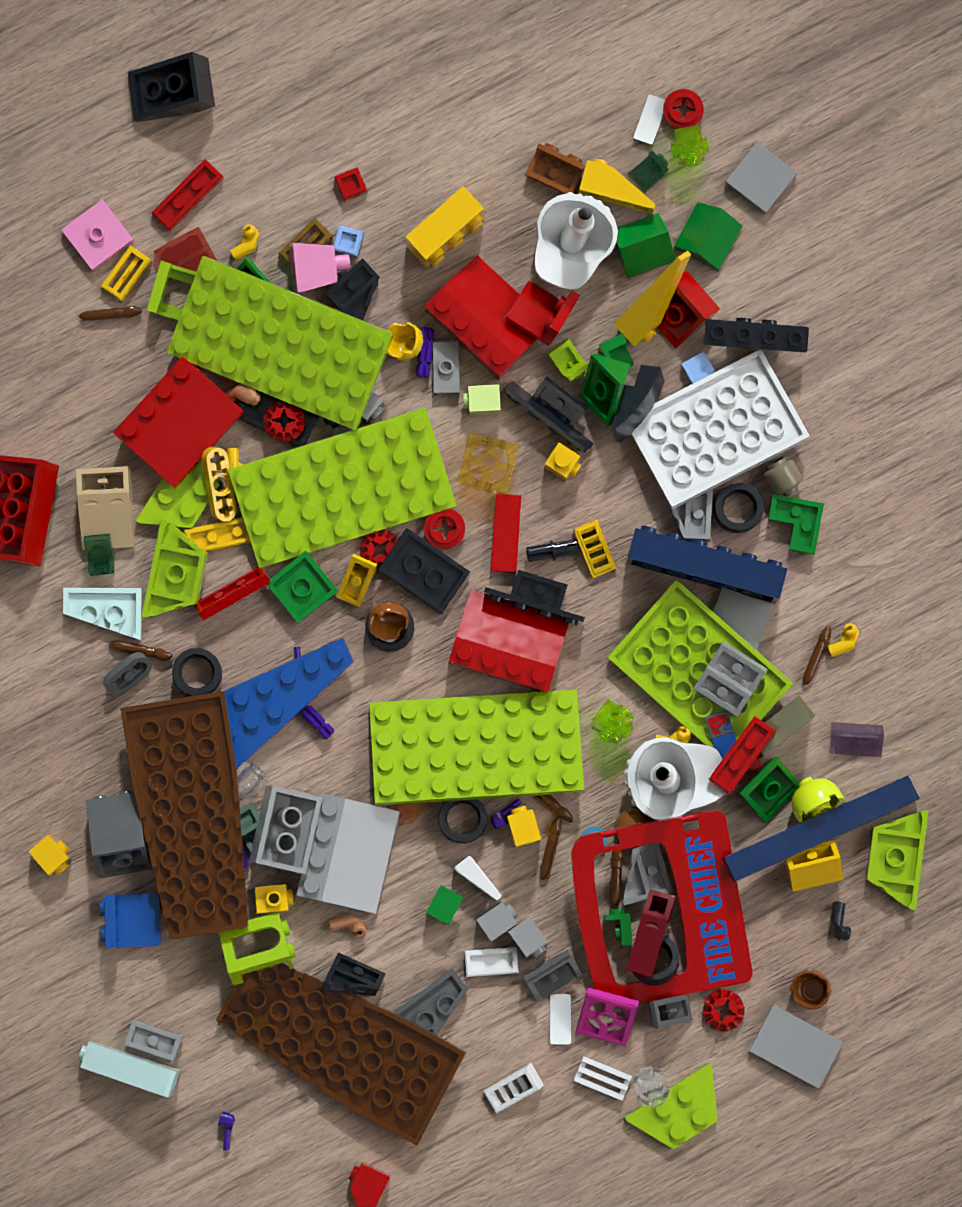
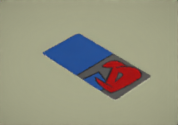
M726 710L705 717L714 747L722 759L736 742Z

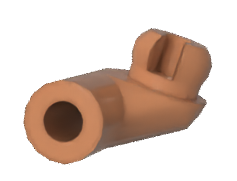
M349 913L329 919L332 932L345 928L357 938H362L366 935V923L354 914Z

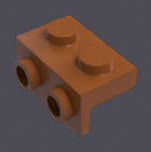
M538 144L525 176L562 194L574 193L585 169L582 160L572 154L565 156L559 153V149L551 144Z

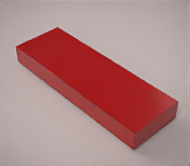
M204 159L151 214L171 232L224 179L223 175Z
M496 494L491 572L517 573L522 495Z
M258 566L199 600L198 604L194 606L204 621L271 582L264 569Z
M754 716L708 780L730 795L776 731Z

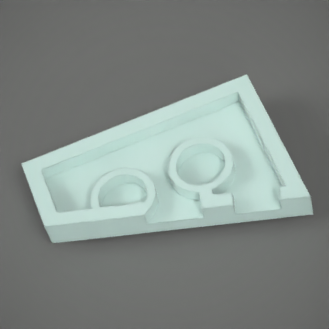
M63 588V614L141 641L142 588Z

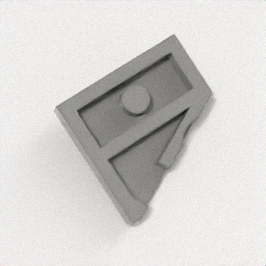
M713 489L673 510L668 503L684 541L697 539L710 542Z

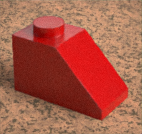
M364 1162L361 1163L360 1167L354 1165L348 1180L352 1181L350 1189L356 1206L376 1207L391 1175Z

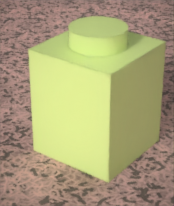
M499 384L468 386V393H463L464 409H469L470 416L500 414Z

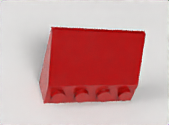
M478 255L424 305L425 312L499 381L538 341L506 320V316L520 294Z
M182 356L113 433L172 487L176 488L202 460L203 452L209 447H214L245 412Z
M0 455V561L41 567L59 465L42 459Z
M471 590L448 664L539 692L548 693L569 623L562 621L563 617L553 614V617L550 618L537 614V609L528 607V610L520 609L513 606L514 602L503 600V603L488 599V594Z

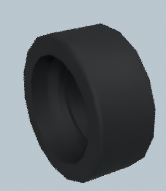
M734 483L721 490L715 499L713 509L715 519L719 525L728 532L738 534L747 532L756 526L762 517L764 506L762 497L756 489L748 484ZM732 494H745L753 502V515L744 523H734L727 519L724 514V502Z
M406 609L409 615L408 627L405 629L402 637L395 642L382 641L370 633L369 613L365 622V629L371 644L377 649L386 652H394L406 647L412 640L414 633V620L409 610Z
M190 648L176 658L172 668V677L176 687L187 696L213 693L219 687L222 679V667L217 657L210 651L202 648ZM192 658L205 659L212 667L213 675L211 681L202 688L190 687L183 680V666Z
M478 799L445 801L439 810L438 823L441 832L449 840L455 843L467 844L475 841L483 834L487 826V813L484 805ZM460 803L472 806L478 815L476 828L467 834L454 832L447 822V815L450 809Z
M668 936L664 937L661 946L670 956L668 967L661 973L653 974L652 978L633 973L641 983L649 986H660L669 982L675 976L679 967V951L675 943Z

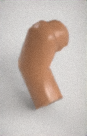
M241 383L224 392L233 402L239 399L246 404L254 406L260 401V394L255 389Z

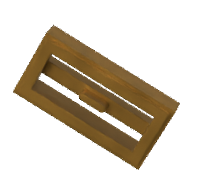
M313 218L289 243H299L315 226L318 230L304 244H312L323 233L325 236L317 245H325L333 238V235L316 218ZM288 243L278 254L291 266L290 257L287 255L289 252Z

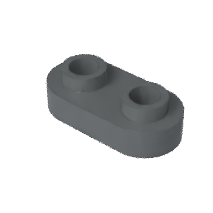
M141 652L129 655L105 675L103 680L105 689L112 696L125 694L150 673L152 668L150 660Z

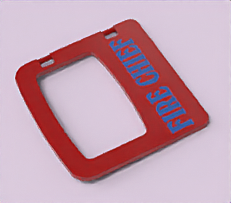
M709 810L687 816H678L613 830L588 833L575 841L571 849L575 901L584 950L596 990L643 1003L743 984L752 978L753 969L738 884L733 882L723 862L724 857L732 854L726 817L721 811ZM698 820V829L684 831V822ZM618 835V844L604 846L603 838ZM662 843L666 848L680 905L685 941L686 968L683 972L675 974L669 982L660 986H649L640 981L619 984L615 981L610 966L600 922L594 877V858L601 853Z

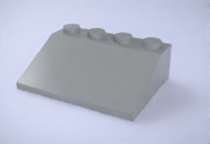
M320 793V797L323 798L306 874H301L297 896L376 914L400 812Z

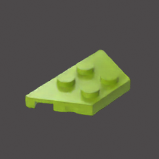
M202 460L176 488L162 479L139 514L136 522L143 525H160L161 519L171 522L175 527L184 529L194 528L209 505ZM215 479L213 484L216 491L220 488L217 479Z
M161 519L141 616L144 618L198 604L208 553L168 520Z
M928 810L873 827L866 880L908 909L916 911Z
M708 1063L624 1118L670 1148L675 1149L718 1121L711 1064Z

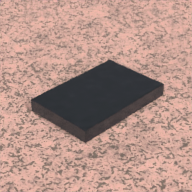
M256 390L260 394L259 403L252 406L240 401L238 406L245 413L239 420L266 432L263 424L266 410L273 403L283 400ZM300 408L305 418L304 429L296 439L287 443L295 447L306 445L320 417L319 415ZM283 411L281 419L273 420L281 424L283 432H285L287 423L295 422L287 419L285 411Z
M405 528L377 569L378 572L439 614L444 612L470 573L465 567L408 528Z

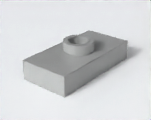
M433 342L434 395L460 394L459 342Z
M132 1019L124 1045L175 1061L183 1036Z

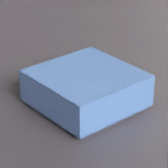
M339 225L333 245L335 252L357 258L364 232Z
M704 351L681 364L691 384L715 373Z

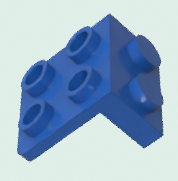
M158 894L104 895V900L100 901V915L105 916V927H101V943H106V948L158 946L161 943L160 897Z

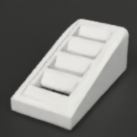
M468 856L453 868L457 873L493 899L499 900L501 898L499 891L471 856Z
M529 1063L486 1088L483 1092L497 1114L540 1090L543 1087V1082L533 1065ZM524 1074H526L527 1078L532 1084L531 1087H529L525 1078L523 1077ZM513 1080H518L523 1092L520 1093ZM504 1085H508L514 1097L510 1098ZM497 1089L505 1100L502 1104L494 1092Z

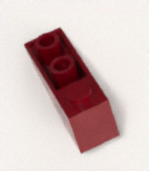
M653 889L649 890L626 971L652 978L674 908L675 896Z

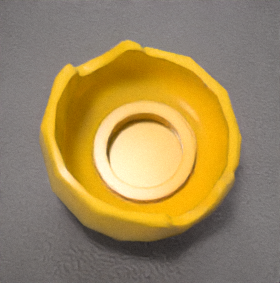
M406 322V324L394 323L387 329V331L395 333L387 352L389 356L399 361L413 359L419 354L423 345L422 331L418 327Z

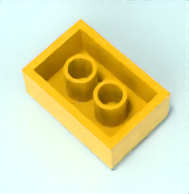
M462 186L405 236L406 247L426 269L431 265L435 268L445 259L444 254L449 249L456 250L464 242L463 237L469 232L474 234L483 226L484 208Z

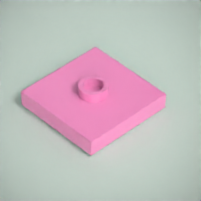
M103 199L61 229L92 271L96 270L134 241Z

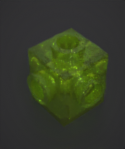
M700 125L674 130V143L670 144L672 157L678 159L679 165L685 164V167L701 164L700 161H704L705 152H709L707 138L702 137Z
M607 699L593 717L591 729L596 731L604 741L613 742L618 745L622 739L627 740L633 732L634 727L632 723L634 715L625 706H618Z

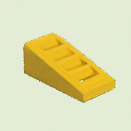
M597 520L573 529L574 536L592 579L617 569ZM592 530H594L596 533L595 535L583 539L581 536ZM599 540V545L589 549L586 548V544ZM603 549L604 554L592 559L590 558V554ZM607 559L608 564L596 569L594 568L593 564Z

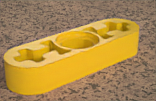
M209 447L202 454V465L210 511L215 519L227 522L232 520L237 512L234 489L228 469H230L228 455L221 448ZM214 454L220 456V459L216 460V464L210 462V458H213ZM217 469H220V470H222V473H221V472H214V473H212V470H213V471H217ZM218 477H222L225 481V486L221 491H216L213 486L215 479ZM225 495H227L226 498L222 497V500H221V499H216V496H225ZM226 505L228 510L224 514L219 513V509Z

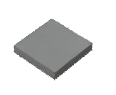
M756 142L725 183L766 214L795 178L797 172L760 143Z

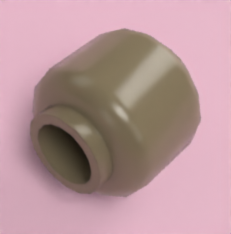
M782 456L766 465L767 469L764 472V477L774 494L789 496L798 491L797 486L801 483L802 476L792 459H785Z

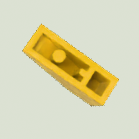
M601 159L587 160L579 194L653 214L655 203L616 169L608 166V162Z

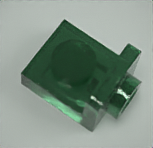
M651 151L641 163L628 173V176L645 194L668 175L669 169L667 166L669 164L660 153L656 155L654 151Z
M110 533L84 536L89 576L113 574L115 572V553Z

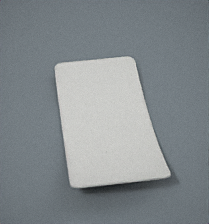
M648 95L634 134V139L653 144L663 116L665 99Z
M570 994L550 995V1044H571Z

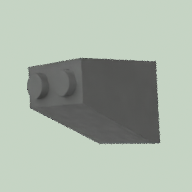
M123 791L117 795H99L93 799L86 800L92 856L100 877L106 878L151 870L150 854L134 792Z

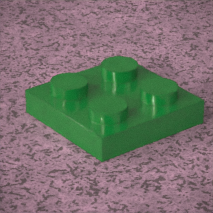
M307 551L270 579L271 583L267 584L298 624L338 593L337 588Z

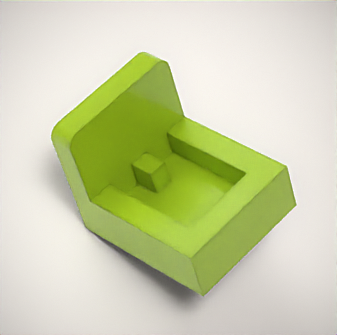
M566 337L546 352L557 370L566 380H577L585 374L588 363L582 359L569 338Z

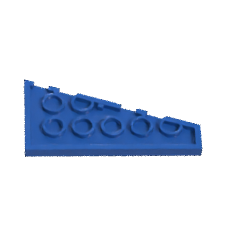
M344 638L225 690L237 769L354 663Z

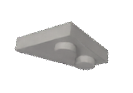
M659 843L632 849L623 905L646 900L650 889L666 894L672 892Z

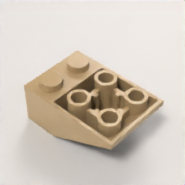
M129 467L76 469L82 550L135 547L132 483Z

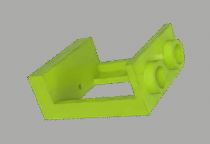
M161 261L147 311L179 320L183 308L163 303L169 278L192 284L196 272Z
M279 912L248 920L249 926L247 928L219 932L228 974L233 986L244 983L242 974L284 962H288L290 969L294 968L292 958L296 957L293 943H288L286 937L291 935L287 920H281ZM264 929H274L279 932L280 941L275 948L243 958H237L233 938Z

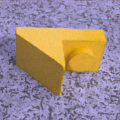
M353 554L336 597L360 607L370 582L376 573L377 564Z

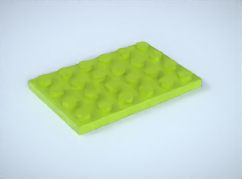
M677 579L608 656L614 664L698 739L714 749L706 716L726 710L737 740L754 716L762 720L794 684ZM723 641L768 669L738 717L693 689Z

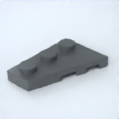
M452 968L394 1012L437 1035L468 988Z

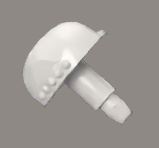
M572 192L559 195L548 201L541 210L536 223L538 241L534 260L535 272L540 279L560 289L571 291L585 285L599 263L611 254L616 244L618 229L610 208L603 205L602 201L593 199L592 196L583 197L582 194H573Z
M667 737L646 741L635 751L632 758L626 762L628 769L625 770L624 774L628 779L625 781V785L630 789L628 795L633 797L631 804L637 806L644 815L657 821L682 816L690 810L717 801L723 796L724 791L710 782L708 778L722 761L721 755L710 746L681 743Z

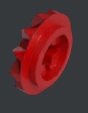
M689 89L675 90L664 101V118L671 127L681 130L693 128L702 119L704 113L703 102L694 91ZM683 100H685L687 109L694 110L686 112L684 119L680 116L681 113L674 110L680 108Z
M281 401L273 403L266 410L263 424L265 431L272 439L279 442H289L296 439L302 433L305 418L299 407ZM283 411H285L287 419L295 421L287 423L285 432H283L280 423L273 421L281 419Z
M449 508L430 514L424 524V533L427 540L434 547L446 550L456 547L461 542L465 534V522L458 512ZM443 518H446L449 527L456 528L448 531L446 540H444L441 531L433 530L442 526Z
M386 529L367 534L360 544V555L362 558L376 563L378 569L386 556L379 554L372 558L376 551L372 542L383 545V543L385 544L388 541L389 543L385 548L388 555L398 538Z
M717 990L711 993L704 1002V1019L711 1028L717 1031L726 1032L733 1030L744 1019L745 1006L742 999L733 991ZM728 999V1009L735 1014L734 1016L731 1014L725 1015L720 1022V1012L713 1008V1006H723Z

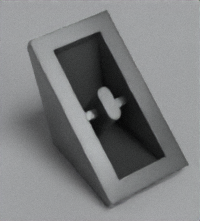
M688 994L648 1001L653 1028L693 1020Z

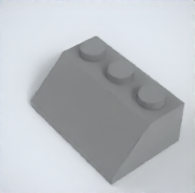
M273 785L266 786L249 863L306 874L323 797Z

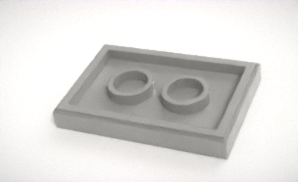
M772 1005L749 1051L819 1089L843 1042L785 1010Z

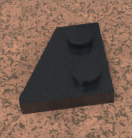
M362 258L324 294L341 312L364 320L380 276Z
M338 952L320 990L376 996L386 973Z

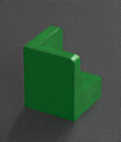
M623 333L599 344L598 349L602 356L628 363L630 367L634 365L633 359L626 347L627 341Z
M440 885L426 913L449 925L463 897Z

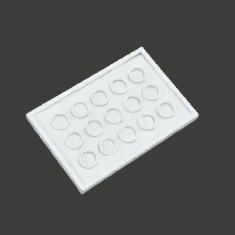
M758 350L656 402L643 422L631 433L672 510L810 439V435L762 350Z

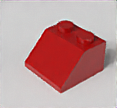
M685 271L681 276L661 324L657 328L676 349L703 327L706 320L711 319L720 308L690 273Z

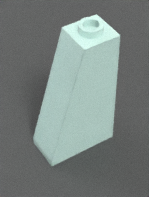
M92 1041L88 1042L87 1046H82L78 1060L82 1061L80 1068L165 1097L173 1095L181 1071Z

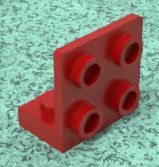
M528 281L506 316V320L549 347L581 295L572 290L567 298L561 296L558 299L532 281Z

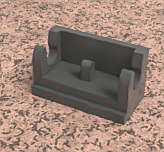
M566 950L523 976V979L538 1002L581 976L582 973L569 951Z

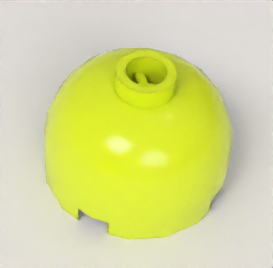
M808 777L798 784L799 788L793 794L792 810L800 824L838 807L837 804L839 802L844 804L845 798L836 784L830 780Z

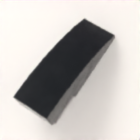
M640 365L635 385H624L611 426L615 442L621 443L643 422L653 408L665 382L661 367Z

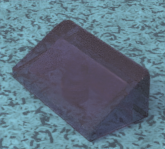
M832 722L829 753L882 757L883 726Z

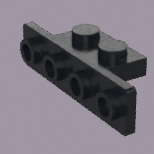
M736 318V321L707 319L705 322L704 344L708 346L806 353L808 350L809 328L779 325L776 320H762V323H753L750 318Z
M546 377L533 395H530L513 381L504 388V392L508 394L507 396L512 402L523 405L528 409V413L533 418L541 419L549 425L548 428L551 432L566 438L573 449L585 453L593 445L592 441L574 428L588 408L550 378Z
M522 570L517 572L511 594L485 587L484 590L485 593L489 594L488 599L503 603L504 598L514 601V607L528 610L529 606L539 609L537 614L550 618L555 613L564 616L562 621L573 625H578V621L584 622L585 620L584 616L561 610L568 584Z

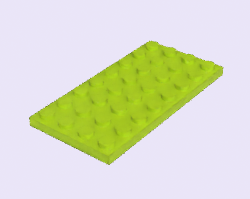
M202 256L166 353L178 358L183 356L190 363L356 431L395 333L209 257Z
M426 407L360 427L356 431L351 430L228 469L259 568L300 556L305 551L310 553L457 506Z
M577 689L548 691V693L529 692L369 703L375 806L584 792Z

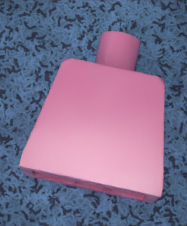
M289 243L294 292H304L337 282V271L350 270L349 255L335 256L334 246Z

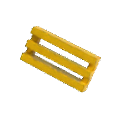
M130 245L100 287L113 297H116L120 302H123L152 260ZM131 255H136V257L133 259L131 264L128 266V268L125 270L123 275L120 277V279L112 289L110 287V284L113 282V280L118 275V273L123 268L128 259L131 257ZM143 260V263L132 276V278L127 283L122 292L118 293L119 289L124 284L129 275L132 273V271L137 266L139 261Z

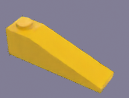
M688 251L678 256L614 323V326L623 333L634 347L642 341L647 344L657 334L654 330L661 324L691 256Z

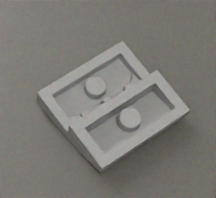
M721 588L712 611L757 650L773 605L729 589Z
M723 641L693 689L738 717L768 669Z

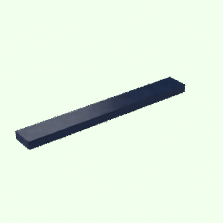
M909 775L730 854L723 858V862L735 883L909 805L920 798Z

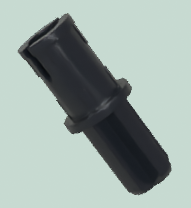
M576 538L554 543L553 540H550L548 544L527 547V560L533 562L552 558L555 561L558 557L578 555Z

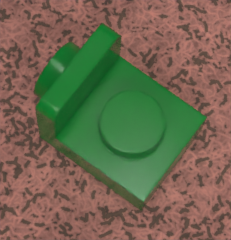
M625 909L609 910V915H604V920H620V925H615L616 941H621V946L632 945L630 914H625Z

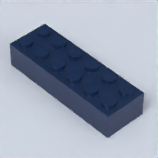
M642 525L641 529L635 528L625 564L719 589H729L774 604L780 599L788 569L782 567V562L768 559L767 562L758 561V556L744 552L739 556L732 554V549L723 546H717L716 549L706 547V542L692 539L691 542L681 540L682 536L675 533L657 534V529Z

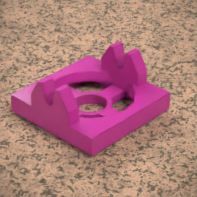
M587 988L575 1033L626 1046L639 1001ZM595 1003H607L605 1009L599 1012L589 1010ZM614 1006L621 1007L624 1010L626 1019L616 1016L613 1012ZM607 1014L610 1015L614 1021L612 1023L606 1024L601 1022L599 1017L601 1015ZM589 1019L596 1020V1023L598 1026H600V1028L595 1027L589 1021ZM614 1026L621 1027L617 1030L607 1031L608 1029L613 1028Z

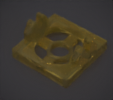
M469 432L457 483L471 486V488L476 490H484L488 493L495 492L508 495L520 444ZM488 446L487 453L481 457L472 455L473 451L478 447ZM496 448L501 449L506 454L508 464L498 461V458L495 456ZM491 456L495 459L496 466L493 470L488 471L482 468L481 461L484 457ZM469 463L479 466V469L482 471L480 481L472 475ZM496 470L506 472L500 480L488 483L491 473H494Z

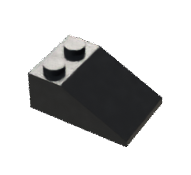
M189 52L128 72L134 121L136 122L193 114L215 107L209 59L205 56Z

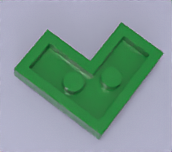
M777 494L772 495L768 520L793 525L789 551L810 555L815 554L824 503Z

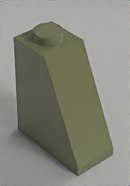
M800 696L796 697L765 722L776 733L760 753L761 757L767 755L815 717V714Z

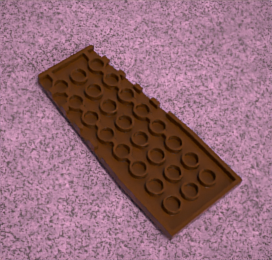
M225 691L120 708L132 786L163 907L169 939L174 940L247 928L249 923L238 775Z
M253 951L250 955L257 954L258 952ZM280 963L242 974L244 983L233 986L216 1019L218 1023H222L230 1028L236 1035L245 1038L254 1044L256 1048L275 1058L283 1066L289 1067L298 1073V1076L306 1081H310L345 1107L417 1146L467 1051L403 1016L354 994L320 990L324 981L295 968L290 969L286 964Z

